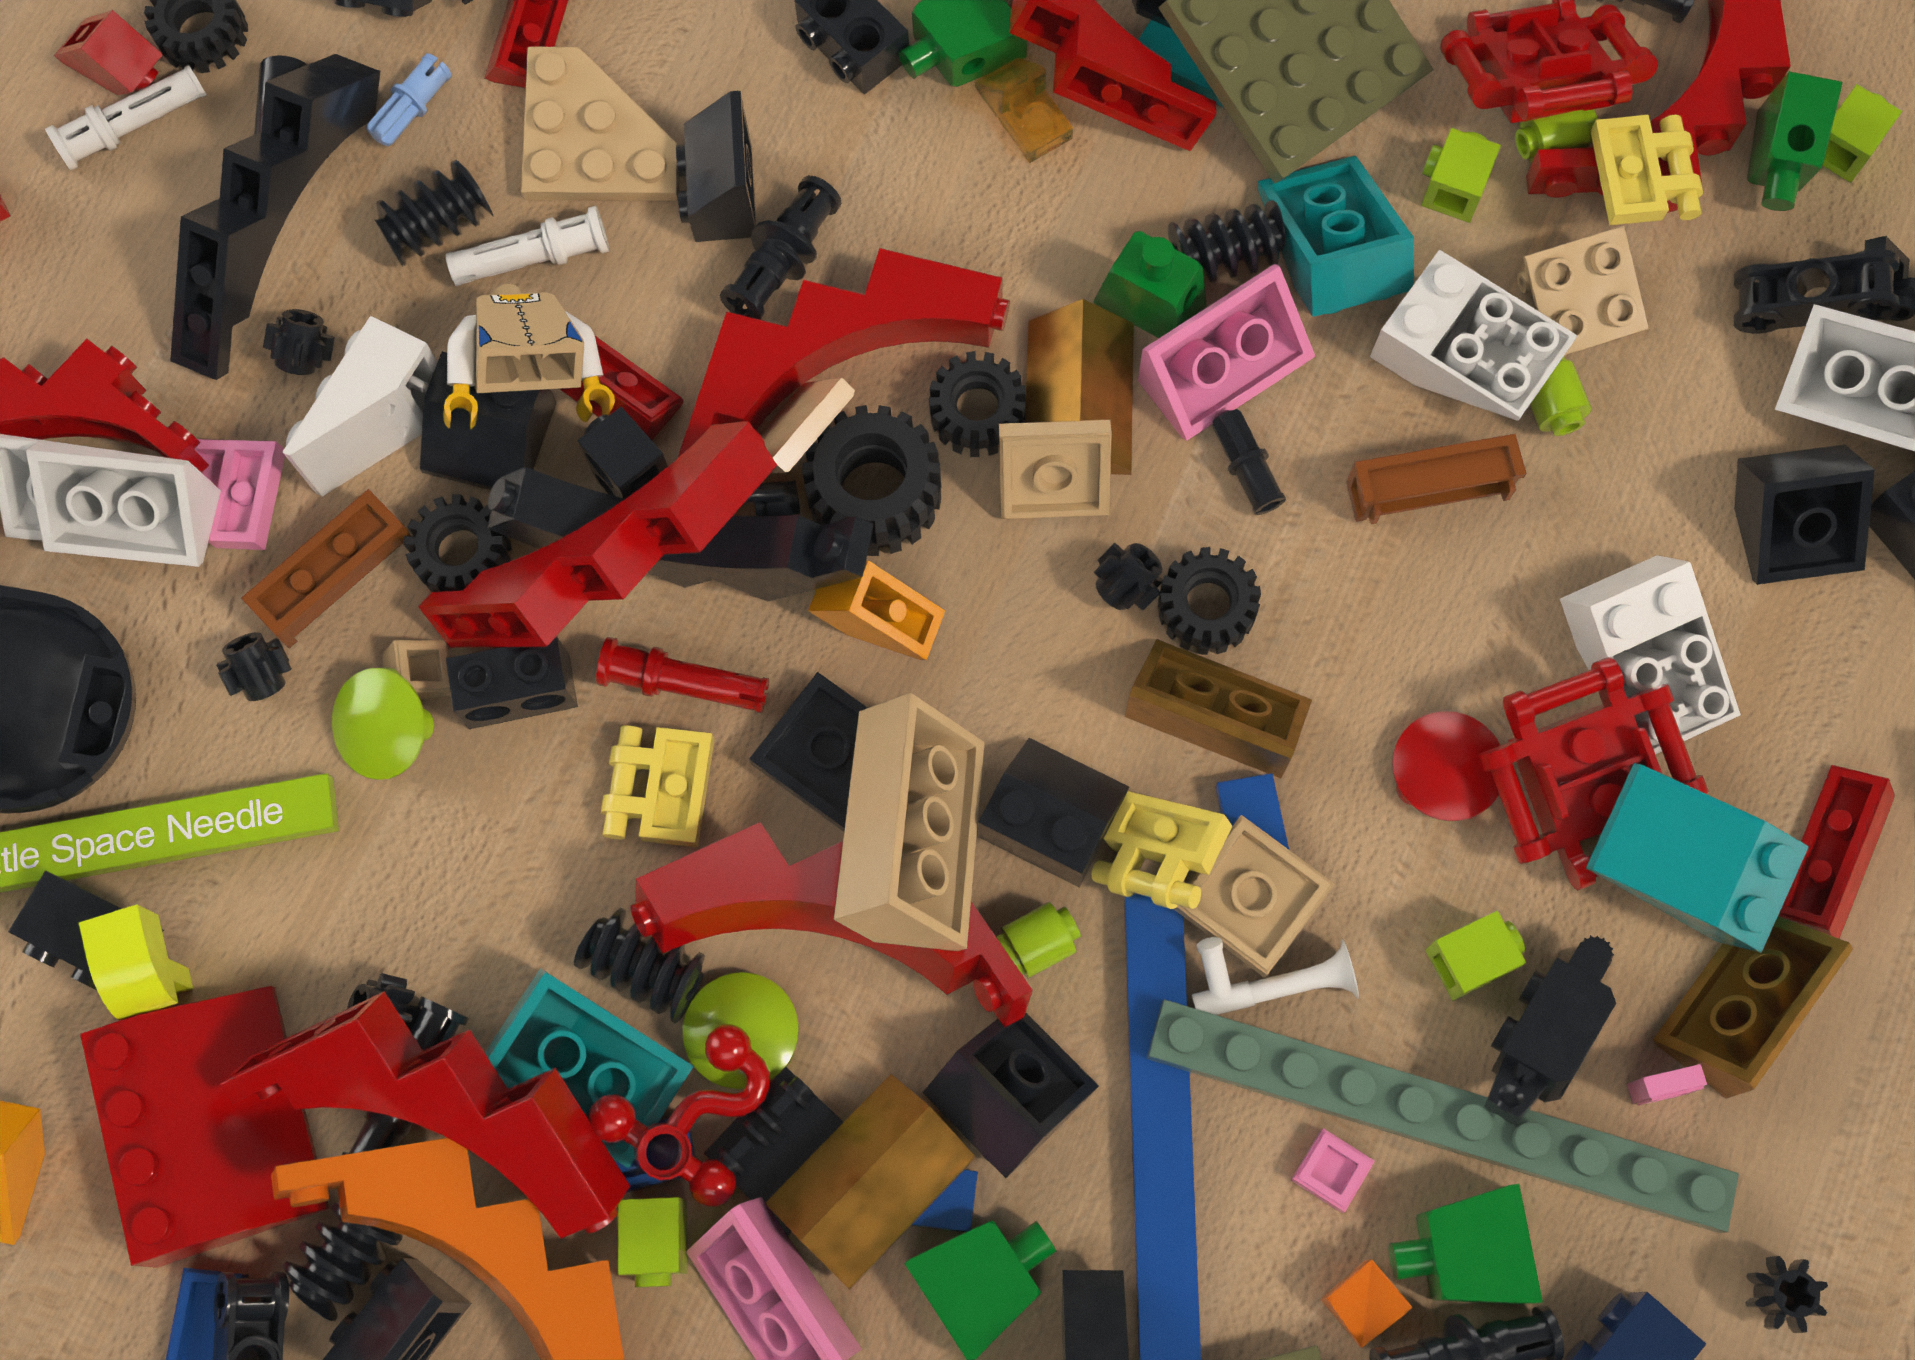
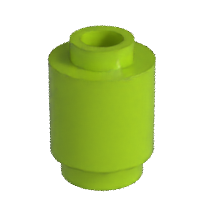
M1582 109L1520 122V129L1515 133V142L1519 154L1523 159H1529L1532 163L1538 149L1588 148L1589 144L1593 143L1590 130L1595 120L1598 119L1594 109L1587 111Z
M1563 356L1530 404L1539 429L1543 432L1553 431L1555 436H1563L1580 429L1585 424L1584 418L1592 411L1574 363L1566 360L1565 356Z
M1047 902L1001 927L1002 934L996 936L1021 974L1029 979L1077 953L1073 941L1080 938L1081 934L1065 906L1056 910L1051 902Z

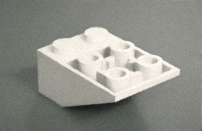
M1439 250L1381 329L1370 357L1415 386L1519 421L1578 335Z
M372 316L369 317L361 330L356 331L350 337L345 348V356L334 373L324 378L316 392V401L305 418L298 421L291 428L287 436L286 447L283 450V454L316 494L323 497L422 435L424 398L437 365V360L428 344Z
M1656 555L1560 598L1576 648L1588 670H1591L1594 662L1612 657L1616 660L1624 677L1623 688L1627 697L1659 685L1669 684L1674 697V701L1669 704L1683 741L1741 715L1690 562ZM1647 711L1634 715L1638 728L1643 727L1647 731L1655 754L1662 752Z

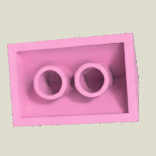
M1273 264L1142 349L1138 382L1178 434L1186 441L1212 425L1213 420L1220 416L1221 413L1235 410L1316 357L1280 266Z
M762 1197L740 1203L730 1209L686 1251L755 1360H848L862 1350Z

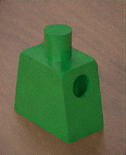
M922 0L912 11L915 42L900 50L899 58L904 69L913 79L935 66L951 86L959 87L1026 58L1027 40L1009 33L1011 7L1005 0Z
M1789 71L1758 109L1747 180L1751 184L1765 186L1761 202L1763 207L1774 211L1792 210L1795 206L1797 192L1801 191L1821 169L1841 93L1842 81Z
M1135 231L1109 270L1094 299V304L1160 338L1207 308L1203 267L1198 261L1174 249L1169 240L1163 237H1151L1142 231Z
M1520 1184L1497 1188L1417 1214L1416 1221L1420 1239L1389 1243V1260L1394 1278L1400 1280L1427 1276L1430 1296L1434 1301L1534 1304L1543 1302Z
M992 1220L912 1257L904 1264L967 1360H975L1041 1294V1291L1028 1272L1057 1252V1250L1037 1221L1007 1241L996 1223Z

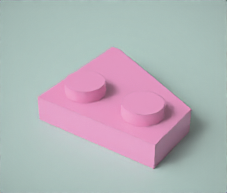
M198 439L200 443L194 450L209 464L202 474L221 490L208 543L215 548L265 550L285 458L283 454L285 448L276 441Z

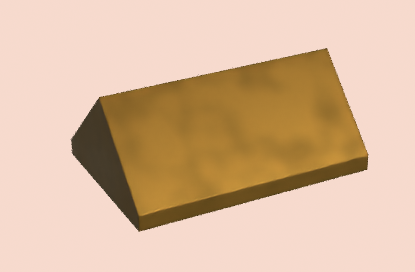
M1080 299L1028 321L1025 423L1110 420L1112 431L1110 474L1131 475L1134 324L1085 299Z
M1156 639L1132 686L1125 717L1267 774L1273 773V776L1281 779L1296 749L1312 699Z
M1778 916L1762 953L1722 943L1653 1041L1659 1048L1684 1067L1701 1064L1707 1084L1725 1098L1752 1091L1800 1026L1853 948L1847 941Z
M890 1074L765 1204L851 1290L976 1157L925 1101Z

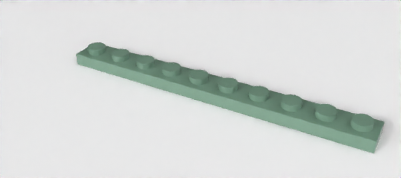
M1165 999L1161 1003L1146 1058L1148 1060L1713 1232L1726 1233L1729 1230L1739 1177L1737 1172L1529 1110L1515 1126L1484 1107L1488 1097Z

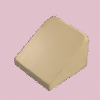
M393 640L383 653L384 668H393L413 686L420 700L451 695L446 658H450L449 648L444 640Z

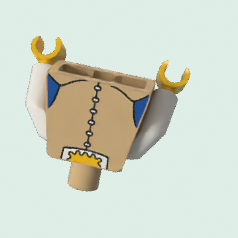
M504 284L497 287L492 292V295L479 296L476 298L475 315L464 317L448 340L447 385L453 386V393L445 400L443 414L445 425L450 428L451 411L456 408L466 409L471 414L470 429H473L476 425L478 405L475 398L469 394L470 387L475 386L477 393L578 388L581 387V381H583L585 391L576 405V412L579 418L584 422H588L591 418L592 405L589 400H593L601 406L602 415H608L614 406L615 398L612 391L599 382V377L603 376V370L592 329L570 313L565 312L555 295L547 292L522 293L516 285Z

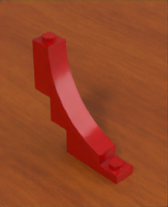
M1012 0L1009 33L1056 53L1053 93L1188 151L1193 149L1215 118L1216 101L1171 82V63L1154 53L1128 33L1095 0Z
M879 248L865 295L803 280L788 327L726 312L678 457L690 448L712 425L749 421L752 427L757 430L765 418L804 382L854 356L879 348L919 342L964 343L989 348L994 329L1003 331L1009 312L1010 300L1002 298L1003 278Z
M749 421L712 425L672 464L604 514L530 554L481 571L463 591L432 592L418 607L450 648L546 647L588 601L623 600L664 554L701 552L775 469L777 464L765 447L762 436L752 427Z
M761 822L636 878L635 903L630 907L633 920L644 937L652 935L662 953L693 941L719 934L746 930L786 929L830 935L870 947L900 961L924 976L946 995L973 982L974 992L979 1003L986 1011H993L1004 1028L1024 1018L1033 989L972 902L970 906L967 949L960 951L873 942L835 921L834 914L843 841L789 866Z
M385 991L250 1055L219 1084L232 1104L255 1093L260 1100H263L282 1089L295 1110L323 1107L357 1109L402 1119L441 1134L472 1151L501 1172L537 1207L560 1239L585 1229L586 1233L590 1234L607 1226L617 1216L618 1211L616 1207L630 1187V1184L606 1146L593 1131L590 1121L556 1067L511 1088H507L470 1029L423 1051Z

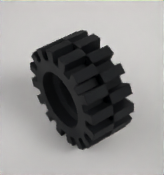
M150 0L153 6H145L144 14L148 19L144 21L146 29L163 56L176 68L180 65L184 69L185 66L189 65L193 71L196 65L201 73H209V64L214 62L217 68L221 69L227 66L222 59L224 56L228 55L235 60L239 55L235 44L243 47L246 44L247 38L243 32H248V24L236 0ZM204 12L214 14L210 23L203 29L193 33L179 32L183 23L191 16Z
M976 351L966 352V362L963 363L960 362L958 356L949 359V369L947 370L941 366L936 372L937 382H931L929 388V408L934 432L938 430L939 440L944 445L951 441L953 451L958 454H962L964 447L970 449V457H980L979 449L987 448L989 456L997 454L999 424L1023 423V420H1025L1026 390L1025 385L1021 386V375L1017 369L1011 373L1010 362L1004 358L1001 359L999 364L994 363L993 353L985 352L984 360L981 361L976 360ZM971 389H985L994 394L999 405L996 412L990 418L979 421L969 420L958 411L957 401L959 397Z
M452 494V503L447 504L442 496L433 499L437 509L430 512L424 505L418 510V513L423 518L422 521L419 523L411 519L407 526L413 534L412 537H404V546L409 551V553L405 554L407 561L422 583L431 592L463 591L481 571L511 561L507 551L512 550L509 538L487 529L492 510L488 508V505L484 507L479 499L472 496L466 502L461 494ZM460 530L475 534L478 538V549L469 561L453 566L440 560L439 547L448 535Z
M1202 547L1197 556L1193 555L1192 550L1183 554L1181 562L1178 563L1175 560L1170 565L1167 576L1164 575L1160 589L1161 594L1158 598V607H1160L1159 619L1161 625L1166 624L1168 626L1166 634L1171 640L1175 637L1180 638V647L1187 651L1193 645L1199 647L1198 654L1207 655L1209 648H1216L1217 654L1227 651L1228 645L1232 644L1234 647L1239 645L1243 641L1244 635L1249 634L1253 627L1260 607L1258 603L1261 597L1260 586H1255L1257 576L1253 569L1247 572L1244 570L1246 561L1239 555L1235 561L1228 559L1229 550L1220 548L1218 555H1211L1210 547ZM1199 584H1216L1227 593L1230 600V608L1220 618H1201L1189 607L1187 599L1189 592Z

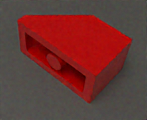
M113 10L85 18L54 54L60 62L117 96L132 93L133 90L138 92L148 87L159 73L153 66L163 55Z

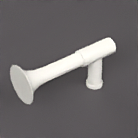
M1210 937L1197 943V950L1201 954L1209 990L1192 994L1195 1009L1219 1015L1252 1007L1256 1003L1328 987L1345 989L1352 992L1359 999L1354 969L1343 939H1341L1340 949L1336 954L1323 963L1252 982L1247 980L1235 984L1230 983L1222 950V939Z

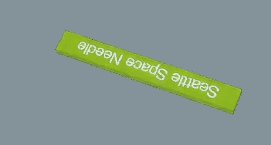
M326 773L0 832V893L35 887L45 870L68 881L338 832L339 825L334 778Z

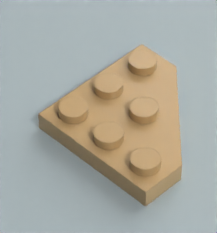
M528 47L521 193L524 199L678 201L680 178L676 160V145L678 144L579 47Z

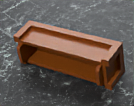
M1515 433L1356 461L1353 464L1346 484L1356 522L1369 518L1372 525L1377 524L1380 516L1495 495H1501L1503 501L1510 500L1516 492V482L1518 479L1524 478L1527 473Z
M367 489L242 596L241 599L290 649L298 642L294 637L398 547L404 544L405 536H412L392 512Z

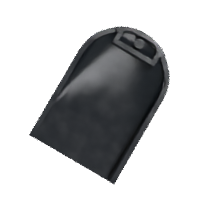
M0 585V813H26L50 808L70 800L92 786L108 771L120 755L130 735L136 710V688L133 672L125 652L116 638L97 617L70 600L56 595Z

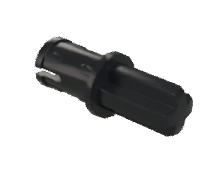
M1235 409L1221 413L1220 416L1213 420L1212 427L1231 463L1228 466L1229 473L1237 475L1250 500L1255 515H1262L1278 508L1286 501V497L1281 492L1266 462L1269 457L1267 450L1259 448L1241 411Z

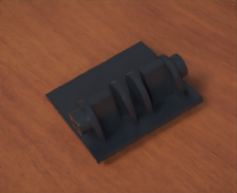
M785 1067L770 1082V1088L765 1101L755 1111L737 1117L704 1154L709 1159H718L719 1162L732 1171L736 1176V1186L750 1200L762 1197L766 1203L843 1124V1121L801 1079ZM771 1210L787 1236H789L792 1231Z

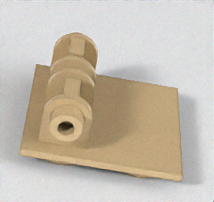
M1624 226L1523 256L1525 269L1517 274V284L1522 293L1531 292L1537 311L1578 335L1565 355L1649 329Z

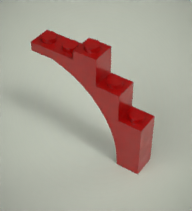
M1708 0V42L1699 74L1678 100L1662 114L1650 121L1652 133H1661L1659 123L1663 118L1670 115L1681 116L1684 131L1691 134L1694 151L1690 155L1693 174L1699 175L1700 179L1701 172L1698 153L1711 156L1724 151H1730L1747 124L1743 98L1758 99L1770 95L1791 67L1781 0ZM1594 147L1538 149L1526 175L1528 194H1546L1553 198L1566 197L1573 193L1598 192L1600 195H1603ZM1658 158L1661 175L1669 176L1668 161ZM1667 200L1669 208L1667 213L1678 210L1677 204Z
M86 338L49 379L30 364H27L21 371L4 357L0 359V434L39 440L62 437L106 438L132 443L156 451L165 458L189 461L201 473L209 466L194 450L200 443L194 435L176 421H173L166 427L156 419L161 414L160 410L142 396L146 389L132 375L137 366L112 345L104 352Z

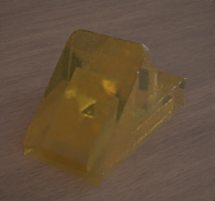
M1016 58L975 81V88L1029 163L1073 139V127L1045 90L1046 69L1043 65Z

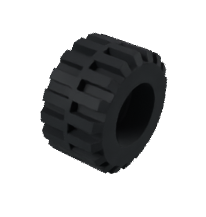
M867 405L855 407L856 415L847 417L844 411L838 413L834 418L835 426L832 428L827 426L817 438L818 443L814 442L805 452L807 462L803 463L802 475L807 501L814 522L820 525H826L853 516L873 523L867 556H879V548L886 546L889 547L890 553L893 554L902 551L901 541L907 539L912 545L921 539L920 527L923 526L930 529L935 521L934 509H940L942 499L938 450L935 442L929 443V433L923 425L919 424L913 428L912 416L901 411L896 418L891 416V407L879 405L877 413H868ZM867 463L890 465L905 477L896 491L887 497L877 500L856 498L842 488V484L848 474L855 468Z

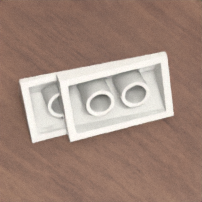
M1814 304L1775 410L1915 451V331Z
M0 434V512L5 537L43 541L44 551L195 567H199L203 563L221 490L189 461Z

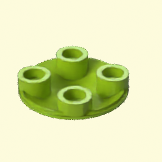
M370 668L354 674L345 682L336 697L332 712V731L335 744L348 766L366 778L384 780L402 774L418 757L423 742L428 740L433 734L434 721L431 713L423 708L413 686L393 668Z
M739 972L727 974L709 982L691 1001L683 1022L684 1047L692 1065L711 1083L730 1089H744L747 1084V1078L741 1070L723 1072L714 1068L706 1057L705 1043L708 1035L721 1025L733 1024L741 1027L748 1034L751 1040V1049L764 1059L770 1072V1080L792 1062L798 1041V1018L794 1005L788 995L772 980L753 973Z

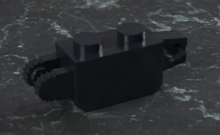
M1590 935L1588 939L1584 938L1583 942H1580L1568 963L1557 957L1547 975L1537 970L1533 973L1519 998L1520 1002L1527 1005L1519 1022L1508 1016L1491 1044V1047L1498 1050L1500 1054L1491 1070L1496 1074L1484 1107L1493 1114L1499 1115L1505 1121L1516 1126L1538 1099L1545 1103L1560 1100L1616 1005L1612 989L1601 982L1614 956L1612 953L1613 948L1610 947V942L1605 941V938L1601 939L1598 935L1596 937Z

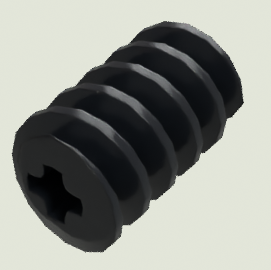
M454 160L450 163L451 180L439 170L432 172L433 190L420 180L414 181L413 186L416 197L414 200L402 190L396 191L397 209L395 210L383 200L376 202L379 219L375 220L402 267L407 264L405 247L408 246L421 257L425 255L422 238H429L438 247L443 245L442 227L445 226L458 237L462 235L459 218L464 217L475 227L479 226L478 208L480 207L484 208L494 217L475 179L459 161Z
M1270 200L1266 203L1264 212L1260 206L1252 204L1246 207L1244 216L1235 208L1226 211L1223 221L1215 213L1205 216L1203 227L1194 217L1185 220L1183 231H1181L1176 223L1171 222L1168 225V238L1174 249L1202 265L1210 283L1217 281L1219 265H1224L1230 278L1237 277L1238 262L1244 260L1251 274L1258 272L1259 256H1264L1269 266L1273 264L1278 265L1279 252L1283 251L1285 246V229L1278 204L1274 200Z
M621 907L608 919L605 917L598 919L590 927L579 944L574 957V966L578 969H583L591 964V975L600 981L611 975L610 983L612 988L620 992L631 986L630 996L633 1000L641 1003L651 997V1010L661 1014L671 1007L670 1020L673 1023L680 1021L699 990L704 975L701 971L705 955L699 952L686 964L682 961L685 945L662 953L653 937L648 941L642 939L643 935L635 923L628 930L622 928L626 910Z
M337 1202L331 1207L340 1221L338 1226L334 1227L320 1221L315 1225L324 1241L323 1244L319 1247L302 1241L299 1245L308 1262L301 1266L286 1260L282 1265L291 1280L289 1286L293 1293L311 1310L329 1321H336L338 1317L337 1310L332 1301L344 1305L350 1304L354 1298L353 1290L348 1281L359 1285L366 1284L369 1281L371 1275L363 1261L374 1265H382L387 1256L380 1242L398 1245L403 1237L402 1234L373 1226L342 1222L340 1206Z

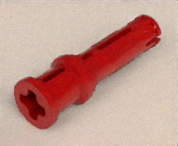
M607 637L603 643L596 672V683L599 686L607 687L612 682L642 689L643 695L650 697L659 695L662 690L754 710L757 713L763 712L768 693L764 692L769 688V678H759L668 658V652L663 651V648L653 647L650 651L628 647L619 645L617 638Z

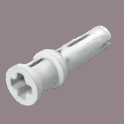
M187 65L184 69L102 110L99 105L95 107L91 105L85 108V115L59 128L51 125L45 128L58 153L72 171L78 168V161L104 148L110 151L118 148L117 145L121 143L119 137L207 95L191 67Z
M597 206L588 207L587 214L561 221H556L553 217L545 219V222L541 223V228L484 243L469 249L446 253V262L455 286H460L477 279L491 277L536 263L551 260L553 264L558 263V265L567 263L568 257L597 249L603 254L610 252L598 208Z

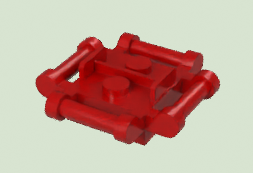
M1552 0L1551 4L1489 14L1486 9L1469 12L1467 17L1468 34L1463 30L1451 31L1444 36L1440 44V51L1446 61L1451 65H1456L1467 82L1468 96L1473 104L1479 109L1500 107L1510 123L1534 120L1582 109L1583 111L1630 102L1633 94L1632 84L1649 80L1658 68L1656 57L1648 48L1639 46L1626 29L1623 14L1612 4L1600 6L1594 11L1592 16L1580 18L1576 13L1574 0ZM1608 40L1621 59L1611 60L1598 42Z
M1612 657L1594 662L1589 671L1534 692L1525 694L1520 690L1503 697V707L1514 738L1509 739L1508 743L1478 755L1483 770L1485 772L1490 771L1516 838L1517 844L1513 846V850L1518 863L1532 862L1548 856L1557 850L1565 874L1577 891L1594 885L1596 877H1598L1597 874L1586 869L1591 855L1586 856L1583 853L1579 841L1602 833L1633 764L1644 765L1662 774L1647 731L1643 727L1638 728L1634 715L1647 711L1672 779L1705 794L1709 792L1703 775H1696L1669 704L1674 701L1669 684L1659 685L1627 697L1623 688L1624 677L1616 660ZM1599 693L1603 704L1537 729L1534 722L1535 715L1590 694ZM1514 762L1517 763L1543 832L1540 835L1514 769Z

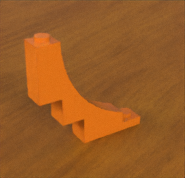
M448 1138L280 1165L276 1166L272 1172L274 1200L290 1197L291 1207L312 1205L329 1200L328 1191L337 1189L342 1222L373 1226L406 1235L439 1250L462 1264L483 1281L509 1308L528 1335L540 1360H624L609 1261L603 1260L548 1271L540 1214L537 1207L529 1199L476 1208L468 1149Z

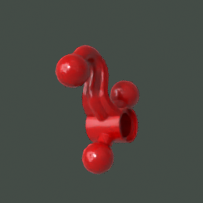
M733 1024L721 1025L708 1035L705 1043V1054L709 1063L714 1068L723 1072L739 1069L745 1074L747 1084L741 1092L730 1093L718 1090H699L686 1096L675 1108L666 1123H654L649 1126L636 1120V1112L633 1105L625 1097L617 1094L599 1098L591 1106L588 1114V1120L599 1139L606 1143H616L623 1140L634 1147V1157L638 1166L646 1174L658 1180H671L680 1176L689 1182V1190L692 1197L699 1204L706 1207L723 1205L733 1196L736 1189V1176L718 1159H707L702 1162L692 1155V1146L687 1136L688 1132L698 1117L703 1114L741 1117L755 1111L765 1101L770 1088V1072L764 1059L751 1049V1040L748 1034L741 1027ZM670 1134L676 1139L678 1144L676 1159L671 1165L657 1168L652 1166L646 1157V1149L649 1142L657 1135Z

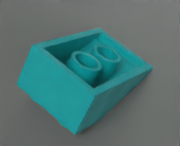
M1356 155L1294 171L1276 184H1274L1271 178L1258 181V191L1264 207L1268 201L1274 200L1281 210L1285 229V246L1281 253L1294 288L1312 317L1337 313L1345 308L1372 301L1386 300L1394 295L1410 291L1414 285V236Z
M1634 763L1586 869L1716 942L1762 953L1809 846L1765 820L1644 765Z
M541 968L485 1051V1054L507 1088H511L556 1067L587 1118L591 1106L599 1098L617 1094L625 1097L633 1105L636 1112V1120L646 1126L659 1122L694 1067ZM623 1140L616 1143L602 1141L613 1159L629 1169L635 1159L634 1147Z

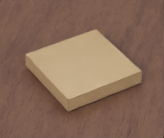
M842 377L804 382L760 432L765 442V447L777 464L771 473L789 472L854 396L855 390Z
M1110 420L999 424L1001 519L1109 515L1112 438Z
M1241 815L1232 826L1210 874L1206 875L1197 872L1189 883L1200 887L1201 899L1197 907L1190 909L1178 905L1174 910L1208 936L1221 938L1225 949L1266 978L1335 884Z

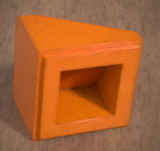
M1372 1259L1364 1260L1320 1299L1360 1348H1363L1412 1309L1409 1302Z

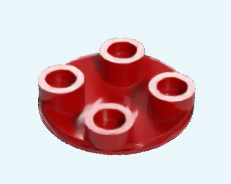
M1441 711L1418 718L1403 731L1393 752L1392 767L1399 798L1404 803L1412 805L1421 813L1438 820L1461 821L1478 817L1499 796L1491 772L1483 770L1478 755L1500 746L1499 741L1483 723L1462 713Z

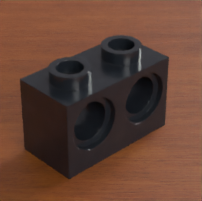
M794 0L798 22L795 28L800 39L809 49L814 51L818 48L829 59L832 70L844 83L851 81L865 95L902 66L899 51L909 45L908 30L878 0ZM830 15H838L835 18H825ZM861 48H873L869 51H859Z
M622 407L618 408L611 415H602L596 418L586 428L584 435L577 440L597 483L608 495L626 499L668 467L662 451Z
M557 636L546 647H500L446 658L453 712L468 729L578 707L570 656Z

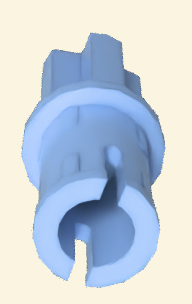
M426 53L422 57L421 62L402 84L395 83L390 88L392 96L369 121L366 127L368 133L376 142L387 147L391 146L416 116L423 117L426 114L427 108L425 105L441 86L452 77L449 68L443 62L435 69L433 65L438 59L436 56Z

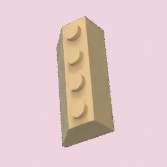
M912 693L859 711L834 920L873 942L960 951L967 949L985 742Z

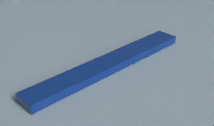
M1133 894L1131 897L1124 896L1139 1360H1201L1190 1072L1146 1059L1162 1001L1165 999L1187 1006L1183 916L1174 909L1157 906L1150 897Z

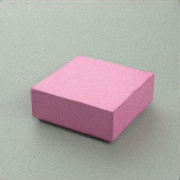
M1701 1064L1643 1077L1628 1083L1627 1087L1632 1103H1637V1106L1702 1090L1707 1085Z
M1323 1128L1318 1133L1291 1181L1334 1209L1344 1213L1375 1161Z

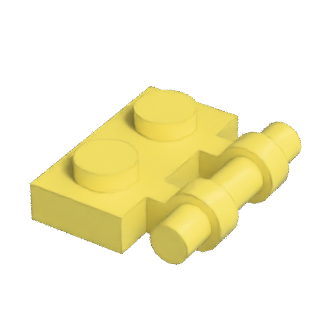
M1649 115L1595 120L1590 133L1609 225L1661 221L1669 211L1667 200L1677 204L1681 220H1692L1702 214L1699 198L1703 195L1700 176L1693 174L1690 155L1694 151L1691 134L1684 131L1681 116L1670 115L1663 118L1659 123L1661 133H1652ZM1658 158L1668 161L1669 176L1661 175Z
M629 725L621 726L618 745L611 748L609 765L613 766L614 769L610 793L603 795L601 814L606 817L602 836L618 840L625 839L628 819L638 818L641 819L639 837L642 841L698 847L715 741L713 734L657 727L654 746L651 749L640 747L641 728ZM636 770H649L645 798L632 796Z
M1127 791L1104 837L1110 848L1118 851V854L1113 863L1102 860L1097 861L1092 869V880L1096 883L1107 885L1110 892L1121 896L1131 897L1136 893L1150 897L1157 906L1174 909L1179 905L1194 909L1200 902L1201 890L1198 886L1184 883L1185 877L1189 870L1206 875L1210 874L1232 825L1225 814ZM1145 859L1162 863L1157 875L1140 871Z

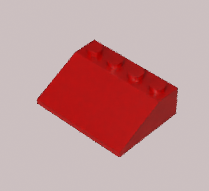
M267 986L138 1014L80 1034L131 1266L159 1268L330 1209L328 1200L298 1207H291L290 1197L274 1200L271 1174L276 1166L317 1159L305 1109L295 1110L282 1089L263 1100H260L255 1093L232 1104L219 1085L250 1055L287 1038L275 987Z

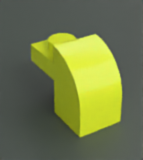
M136 904L79 922L86 959L93 982L103 1003L117 1020L120 1021L138 1014L152 1012L177 1004L178 994L193 990L189 968L168 959L158 914Z

